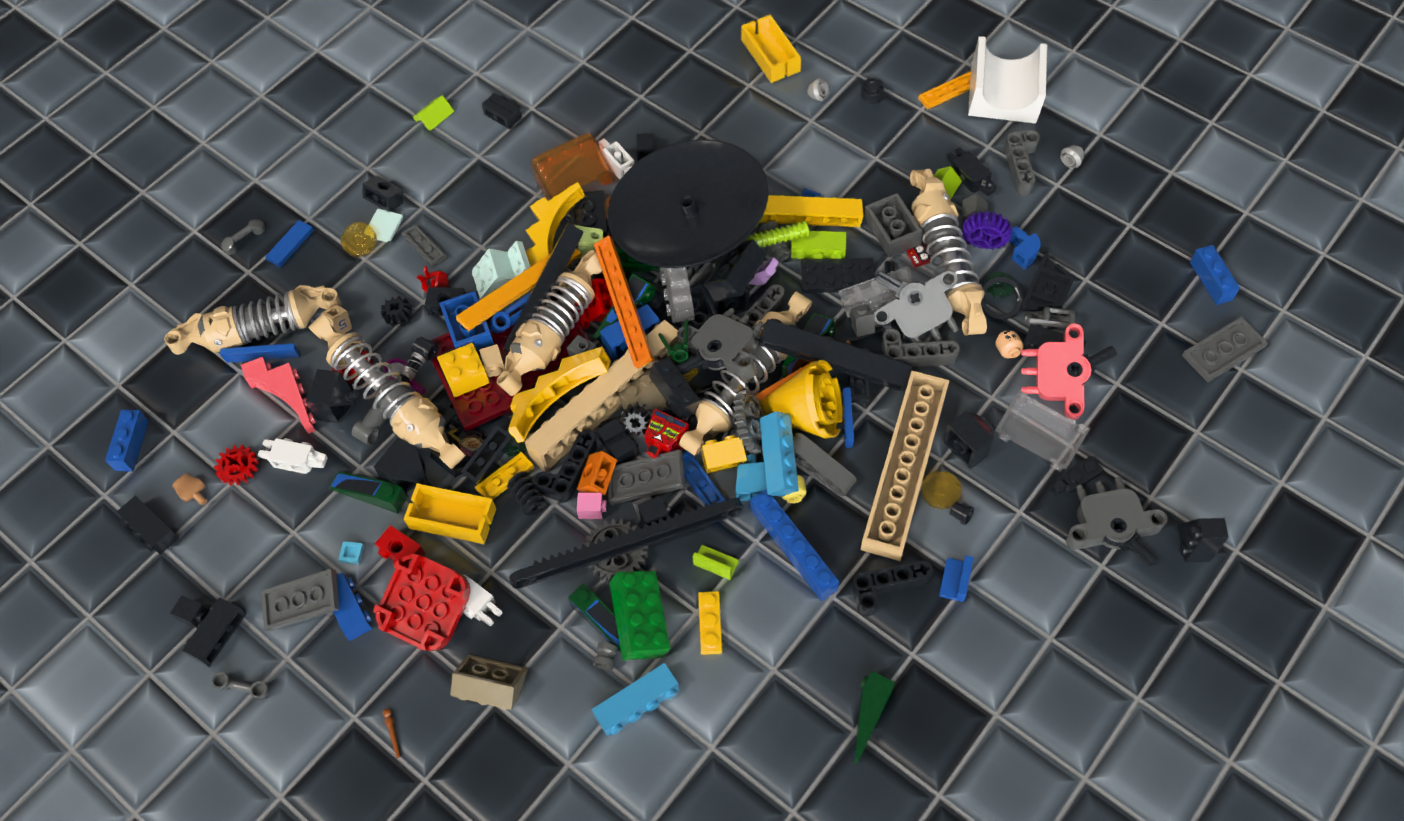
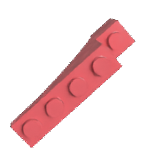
M263 357L241 365L245 379L252 389L256 387L279 397L298 414L308 434L315 431L313 424L316 421L312 412L309 413L307 398L303 397L305 390L302 383H298L300 375L296 368L293 369L290 363L273 369L270 362L266 363Z

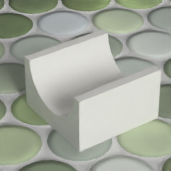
M979 37L971 64L968 116L1036 123L1046 96L1047 44L1040 43L1038 49L1025 58L1006 60L994 56L986 47V37Z

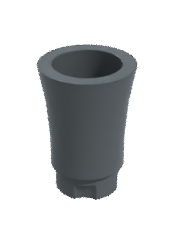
M776 221L768 222L762 225L756 233H764L765 230L769 231L770 229L775 230V228H779V224ZM782 241L780 244L777 242L776 245L765 246L771 257H774L778 262H782L790 256L789 247L786 242Z

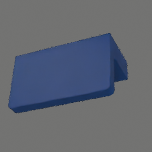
M965 555L964 561L947 558L939 593L940 597L964 602L974 557Z

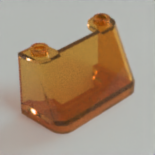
M590 133L583 134L536 156L531 163L535 181L548 201L577 182L582 187L595 180L601 185H608L615 181L614 174L598 143Z

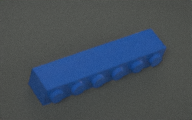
M767 489L751 498L750 510L817 597L823 601L838 591V579L772 495L767 494Z

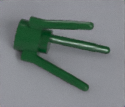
M685 319L683 343H676L671 348L661 333L658 334L668 350V354L673 355V359L678 363L685 362L688 359V319Z

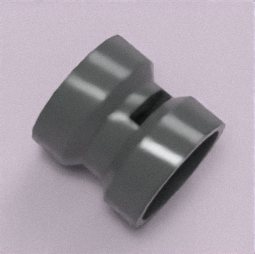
M598 643V654L594 658L593 665L600 669L613 670L615 664L613 659L617 655L618 647L609 643Z

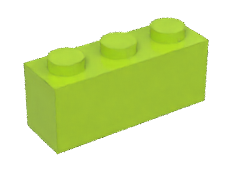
M809 231L808 237H798L796 240L793 238L791 258H845L846 232Z

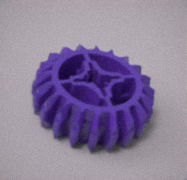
M987 210V212L980 211L979 214L973 213L969 215L963 223L962 233L967 244H972L973 247L993 250L994 248L1000 249L1001 246H1006V243L1011 238L1012 229L1007 217H1002V214L997 215L995 211L989 213Z

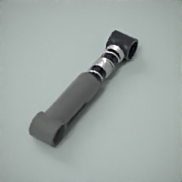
M418 337L412 346L413 354L411 359L400 370L401 382L408 383L412 381L416 375L415 372H418L419 366H423L422 364L425 361H431L435 358L439 348L437 344L423 337ZM372 406L364 419L359 420L354 425L352 436L368 445H372L379 436V429L387 420L383 419V412L380 409H374Z

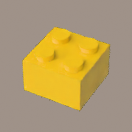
M473 343L437 357L454 398L490 383Z
M736 435L727 436L721 442H717L716 439L706 441L705 445L701 448L706 473L737 467L739 464H745L747 460L742 439L736 438Z

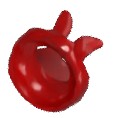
M424 266L425 276L418 275L416 277L422 283L421 288L425 293H427L428 287L448 288L449 286L447 273L443 271L429 273L427 266ZM436 276L435 278L431 279V286H428V280Z

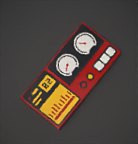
M922 241L921 245L906 251L914 268L930 263L931 257L927 254Z

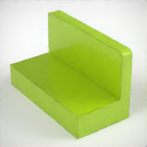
M441 95L416 113L413 118L416 122L422 121L430 131L450 116L454 110L443 95Z
M949 166L938 169L934 177L943 182L945 191L951 200L962 180L953 168Z
M701 545L698 553L694 552L693 564L728 580H731L739 564L738 559L704 545Z

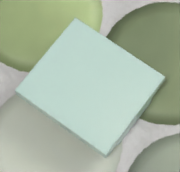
M377 209L365 231V235L384 242L391 241L403 219V215Z

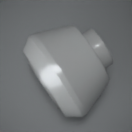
M818 78L810 83L807 90L808 95L814 100L824 101L829 94L827 82L822 78Z
M1072 145L1061 151V160L1067 167L1078 168L1081 165L1084 153L1080 146Z

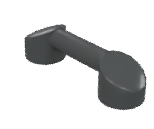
M258 219L250 220L248 225L232 237H226L221 245L223 252L227 255L234 254L237 251L235 243L251 231L254 234H262L266 230L264 222Z
M224 672L215 673L211 679V684L216 689L225 691L232 688L249 692L254 698L259 700L264 699L269 693L268 684L262 681H257L253 684L233 680L230 675Z

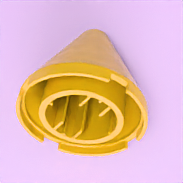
M825 360L813 361L766 396L760 403L765 412L764 416L773 412L790 414L792 428L822 438L836 437L840 433V429H836L837 423L843 421V403L837 377L832 378L829 373L832 370L831 365Z

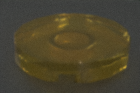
M362 222L349 225L341 236L343 249L354 257H362L369 254L377 242L375 231L372 227Z
M935 471L927 475L923 480L921 488L922 497L933 508L948 509L955 502L959 501L961 484L956 476L951 473Z

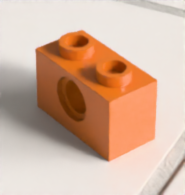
M603 451L590 454L577 490L582 493H602V495H605L617 459Z

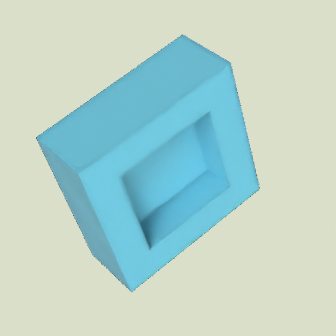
M343 541L338 561L340 563L360 565L364 550L363 543Z

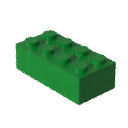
M656 571L617 572L609 584L622 660L663 658L671 648Z

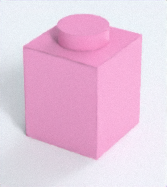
M578 493V518L603 519V512L607 511V501L603 500L602 493Z

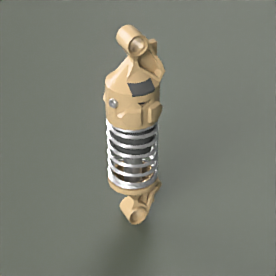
M595 250L585 254L574 271L560 274L556 280L557 286L552 287V292L547 293V299L542 300V306L537 307L538 313L532 314V318L526 323L521 324L516 331V338L511 343L510 352L505 358V369L497 378V384L510 396L515 395L521 389L522 374L529 371L545 370L550 361H554L561 352L560 347L565 337L569 335V330L574 328V323L578 322L579 316L583 315L584 309L588 308V305L593 301L595 293L592 288L591 275L599 274L602 271ZM555 289H559L563 293L562 296L557 294ZM550 296H555L558 301L551 300Z
M299 285L294 290L285 292L284 298L277 294L275 300L268 296L266 302L263 299H259L257 304L250 301L249 306L241 304L240 308L237 306H220L209 313H195L186 323L179 324L176 328L169 331L165 335L164 340L174 354L184 353L192 342L204 346L213 353H217L222 348L242 347V345H246L248 342L251 343L254 338L260 341L261 336L269 338V332L272 331L277 336L278 329L276 323L278 322L282 331L286 333L285 320H288L293 331L296 328L299 330L307 328L310 319L318 308L327 310L335 305L342 307V302L336 290L332 288H325V286L313 288ZM279 298L284 306L279 307ZM270 300L275 307L273 309H270Z

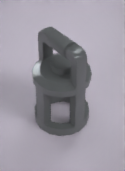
M1045 306L1042 313L1026 311L1024 316L1027 323L1037 324L1040 327L1064 334L1066 328L1070 324H1074L1075 310ZM1051 312L1067 314V316L1051 314ZM1049 326H1052V327H1060V328H1065V330H1063V329H1055V328H1048V327H1049Z

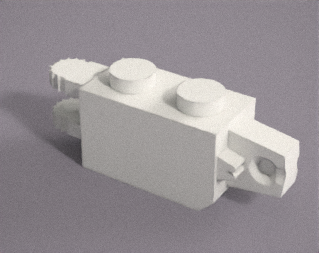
M605 139L599 141V148L601 149L603 162L621 179L635 164V161L617 141L610 144Z
M287 438L284 440L275 439V441L264 440L263 445L269 449L271 448V451L260 450L258 453L259 457L267 459L275 468L304 474L310 472L312 467L324 468L328 459L326 454L315 451L311 444L306 442L296 443Z
M463 575L470 584V596L463 613L470 619L475 617L478 621L482 620L487 625L492 626L494 622L486 613L490 610L500 617L503 612L494 605L496 602L489 592L468 576Z

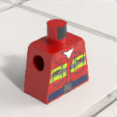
M655 409L645 432V443L650 446L646 451L647 455L656 459L660 451L663 453L674 451L679 446L683 435L689 431L688 423Z

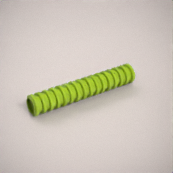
M802 221V223L797 222L796 225L793 223L791 226H781L780 229L777 227L775 230H765L764 233H754L745 241L753 239L760 247L764 248L766 245H776L777 242L780 244L782 241H792L793 238L796 240L798 237H808L809 227L806 221Z

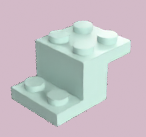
M515 241L508 252L488 249L472 270V276L474 277L480 299H483L495 289H498L530 268L523 242Z

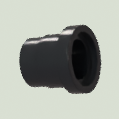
M955 502L949 514L958 519L961 524L967 525L974 514V507H967L964 504Z

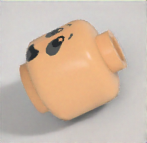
M1003 331L998 335L995 342L1000 354L1007 359L1016 358L1024 348L1022 340L1014 331Z

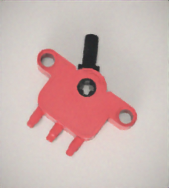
M1070 324L1065 330L1064 342H1047L1041 345L1039 349L1021 350L1022 356H1036V368L1027 367L1021 369V374L1036 375V386L1021 387V392L1038 394L1041 399L1047 401H1064L1065 416L1070 420H1076L1084 411V385L1091 373L1096 370V366L1116 356L1117 352L1113 346H1109L1090 357L1088 354L1083 356V328L1079 324ZM1075 331L1078 337L1072 338L1068 332ZM1071 369H1072L1073 371L1077 370L1078 372H1077V374H1075V373H1072V374H1071V373H1070V370H1071ZM1069 407H1078L1079 413H1071Z

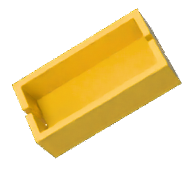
M771 15L757 19V35L755 21L741 26L742 42L771 83L783 79L784 75L788 77L800 72V55Z
M416 484L411 498L413 504L409 503L404 521L409 529L485 544L490 529L488 524H492L496 506L491 498Z

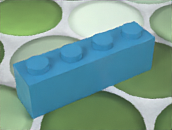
M773 412L759 418L767 494L783 497L799 491L790 414Z
M663 663L591 710L606 736L610 734L616 735L627 723L636 722L641 718V714L647 710L649 712L653 711L664 699L669 700L676 696L679 685L666 664Z

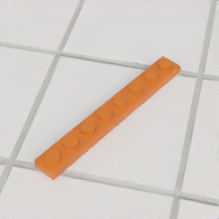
M607 236L596 242L594 247L634 367L639 369L652 362L654 358L613 239Z

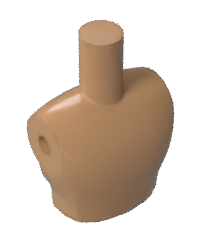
M186 473L173 483L172 487L183 502L194 498L202 506L207 503V499L200 493L205 488V485L199 478Z

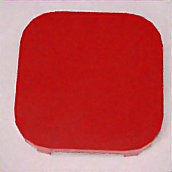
M411 553V555H407L400 560L397 559L393 565L396 569L380 604H375L373 612L376 613L378 628L383 632L396 636L421 650H440L452 638L469 600L470 584L461 573L427 557Z

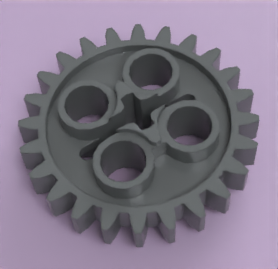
M748 389L737 392V395H735L736 400H733L735 404L733 406L735 411L733 416L736 418L734 423L737 425L736 431L740 435L739 439H742V445L746 447V451L749 450V453L753 454L763 451L759 418L764 417L765 414L762 404H759V398H756V394H753L752 390L749 391Z
M612 519L611 524H608L605 520L604 527L597 524V531L590 530L592 537L586 536L588 543L583 544L589 547L590 542L597 544L598 539L605 541V537L613 536V534L620 536L622 531L627 534L630 528L636 531L637 525L631 528L630 521L624 525L623 519H620L618 524H616L614 519ZM647 545L588 565L587 567L589 571L593 570L594 576L600 574L602 581L605 577H608L610 582L617 572L641 571L640 565H646L643 558H648V552L646 551L649 548ZM620 560L625 561L623 565H616Z

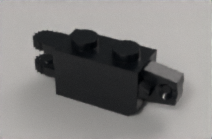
M961 147L955 149L956 155L951 152L947 154V159L952 164L953 170L962 180L961 183L970 192L976 193L980 190L989 196L996 191L997 186L991 180L992 173L976 156L972 155L969 151L966 153Z

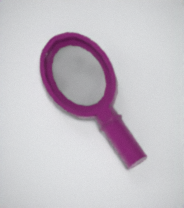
M392 358L386 361L392 368L391 372L400 373V370L408 364L399 358ZM384 366V372L386 374L389 370L386 366ZM395 375L390 376V380L397 379ZM415 379L408 382L420 395L425 394L426 389L417 383Z

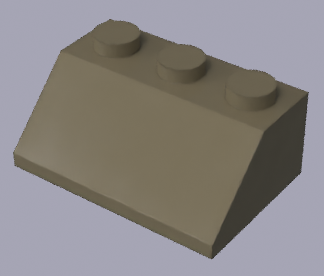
M651 368L619 393L621 406L624 410L629 404L634 406L638 402L640 407L645 404L646 410L651 409L650 415H653L655 409L664 412L663 408L667 407L665 404L666 400L649 377Z
M468 654L452 674L450 696L458 697L460 700L478 702L481 705L496 706L502 710H512L519 699L528 668Z

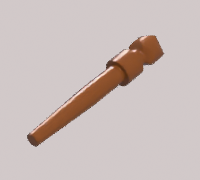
M388 708L383 710V716L386 718L385 724L388 727L396 757L400 758L394 729L395 723L393 717H391L392 712Z

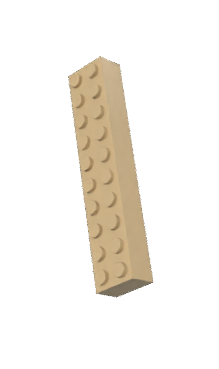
M666 320L655 325L652 331L646 335L654 358L652 362L637 369L634 367L628 349L625 355L612 363L607 373L599 375L594 382L586 385L579 395L574 396L564 408H560L535 433H531L525 441L530 460L542 471H550L569 454L579 433L583 430L594 432L601 425V422L606 421L621 408L619 393L650 369L653 363L662 360L668 353L658 334L661 333L670 347L673 348L676 343H681L677 335L678 330Z
M911 371L862 540V551L901 561L949 380Z

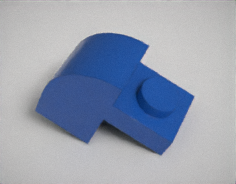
M1015 226L1009 239L1016 246L1012 260L1026 270L1036 261L1041 243L1037 234L1034 233L1029 237L1025 231Z

